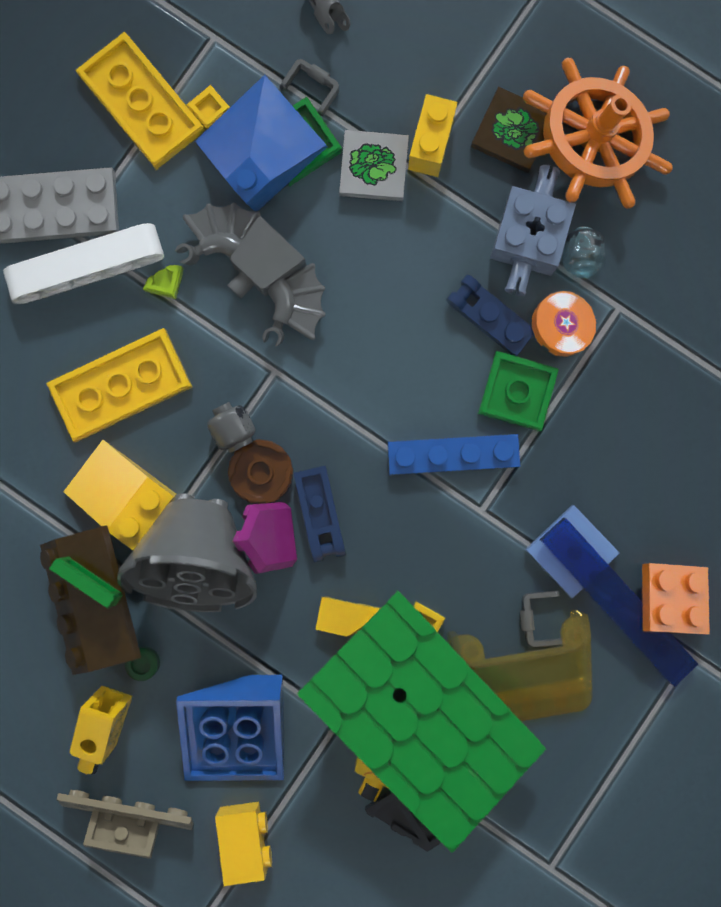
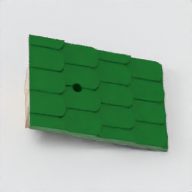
M399 591L297 693L311 710L451 853L455 851L546 750L540 740L518 719L511 709L470 668L466 661ZM401 690L405 692L406 700L398 703L393 699V694Z

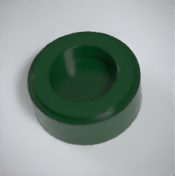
M142 646L139 647L141 658L125 662L127 674L136 681L150 679L157 673L160 667V658L157 652L150 647Z

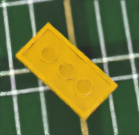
M125 31L75 70L156 170L205 132L204 126Z
M165 328L46 383L73 442H78L192 388V384Z

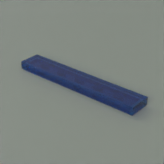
M563 517L540 539L543 545L672 686L675 687L698 665L671 633L643 631V602L567 518Z

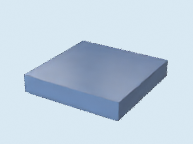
M571 505L525 549L570 598L579 593L619 554L614 546L575 505Z

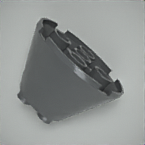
M183 493L175 495L174 501L167 504L120 567L117 577L119 586L128 594H132L133 589L144 594L143 601L183 611L221 612L222 605L235 604V609H240L251 604L257 595V585L251 568L248 565L247 556L244 551H239L233 544L237 528L232 514L228 510V503L221 499H211L209 501L195 499L192 495Z

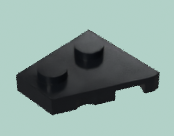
M391 791L377 798L376 802H371L365 806V811L372 818L374 816L391 826V829L396 833L412 839L414 844L428 852L441 844L428 828Z

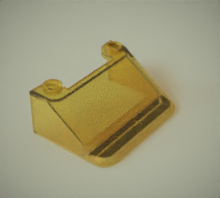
M578 610L570 611L571 617L564 621L560 630L562 646L485 659L483 646L476 637L469 634L457 635L455 631H448L450 646L511 709L520 721L579 712L586 709L592 701L591 631L588 614Z

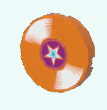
M559 291L545 297L538 307L535 308L532 315V330L538 343L549 349L550 351L548 352L556 356L568 357L583 351L591 344L596 333V318L592 308L584 298L573 292Z

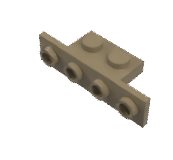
M70 790L69 795L58 793L56 799L63 807L92 812L83 845L93 849L151 859L160 824L192 830L194 825L192 817H187L188 812L177 808H168L167 813L154 811V805L144 802H135V806L132 807L122 805L121 799L111 796H103L102 801L89 799L90 794L78 790Z

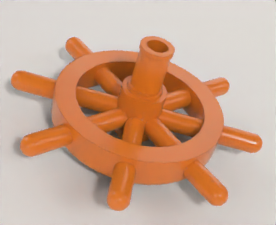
M566 58L562 62V68L569 84L558 93L553 101L533 90H527L523 94L525 103L546 113L543 124L545 141L527 145L524 149V155L527 158H534L550 154L555 164L572 178L565 195L567 201H577L584 184L594 187L614 186L623 207L630 209L634 207L636 201L627 182L629 178L643 165L664 175L671 173L673 169L670 162L651 153L654 142L652 124L666 121L670 116V112L666 108L647 112L642 102L630 90L624 87L630 73L627 66H620L617 69L613 81L597 77L582 79L574 60ZM591 99L604 102L602 108L597 112ZM577 101L584 117L565 107ZM562 122L579 131L565 135ZM632 131L634 143L617 134ZM582 145L585 148L581 157L572 149L573 146ZM613 148L631 157L630 160L620 165ZM597 152L600 153L606 167L593 164Z

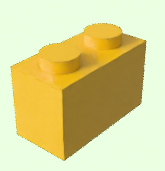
M426 94L409 155L408 170L439 177L458 102Z
M259 802L220 807L215 820L224 886L264 881L268 868L272 867L271 847L265 846L264 833H268L266 812L260 811Z

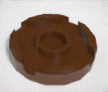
M258 439L235 451L229 462L228 477L233 490L239 497L249 503L265 504L275 502L286 494L292 484L294 470L291 458L281 446L272 441Z

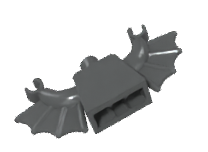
M235 202L225 207H215L208 203L203 210L196 214L183 215V220L195 234L200 245L195 247L184 243L178 245L175 249L178 253H185L189 250V257L180 261V263L191 266L198 262L202 254L207 256L213 253H222L230 257L233 267L239 272L227 285L233 293L242 299L254 286L265 297L270 295L275 304V312L272 318L274 324L273 327L264 331L262 336L264 343L267 342L270 332L275 331L278 334V341L275 347L282 344L285 338L282 331L283 325H289L308 339L315 340V327L326 313L321 307V298L325 286L316 277L314 263L306 265L305 258L260 216L259 211H246Z

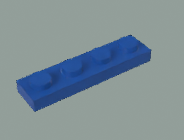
M518 434L388 442L389 475L521 467Z

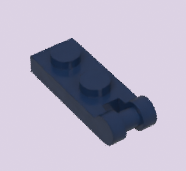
M467 274L460 282L462 286L457 292H452L446 301L509 354L517 356L533 337L532 326L483 288L474 277ZM471 294L478 299L473 307L466 302Z
M326 465L295 472L294 478L314 563L324 561V557L335 554L336 557L345 556V546ZM331 532L333 542L320 544L318 535Z

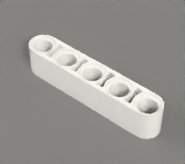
M146 223L4 268L3 274L12 303L24 304L156 263L164 258V253L155 225Z

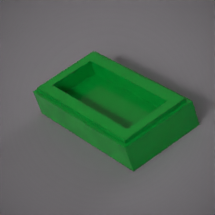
M70 557L56 558L49 568L106 608L116 606L123 596L122 592Z

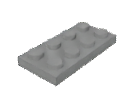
M112 167L0 177V244L108 235L119 231L116 178Z

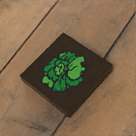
M498 86L472 141L471 148L529 173L536 157L527 158L524 155V149L527 145L544 141L543 124L546 113L525 103L523 97Z

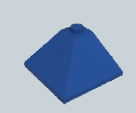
M266 75L256 82L195 140L225 180L255 212L259 211L328 147Z
M247 675L177 696L176 705L185 781L284 780L283 675Z

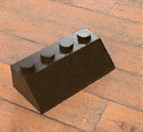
M108 526L97 527L41 544L40 561L43 568L47 571L50 583L48 592L51 600L55 603L58 615L57 628L64 638L66 646L65 659L67 665L72 670V674L92 672L141 658L125 592L117 582L119 569ZM70 557L122 592L123 596L116 606L106 608L49 568L56 558Z

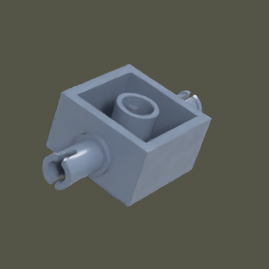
M550 165L540 166L534 192L512 186L507 197L490 259L512 265L508 283L505 287V291L509 294L513 293L518 282L515 295L525 296L531 271L551 276L559 266L576 204L553 197L557 179L560 175V170L556 167H553L547 179ZM530 228L535 230V236L530 234Z

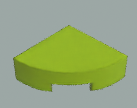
M169 265L159 270L147 279L143 290L148 293L176 299L184 268L179 265Z

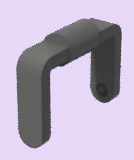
M298 59L281 82L279 89L283 92L286 91L300 69L308 73V76L323 86L326 85L332 89L318 109L319 115L323 116L339 93L338 82L317 65H311L303 59Z
M559 591L534 592L523 595V610H520L521 630L525 631V639L530 646L541 647L564 644L563 638L534 640V616L530 605V599L560 596Z

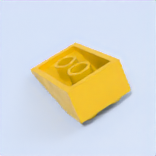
M105 440L101 441L64 490V493L99 525H107L109 533L131 550L135 549L167 504L174 501V496L177 495Z

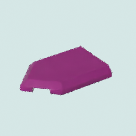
M285 502L247 505L242 516L245 520L241 531L236 532L233 544L239 551L246 553L250 559L248 565L252 571L258 574L292 567L297 561L291 507Z

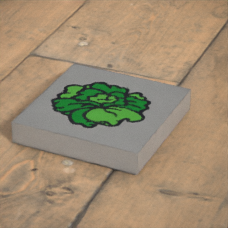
M345 130L339 195L403 201L409 135Z

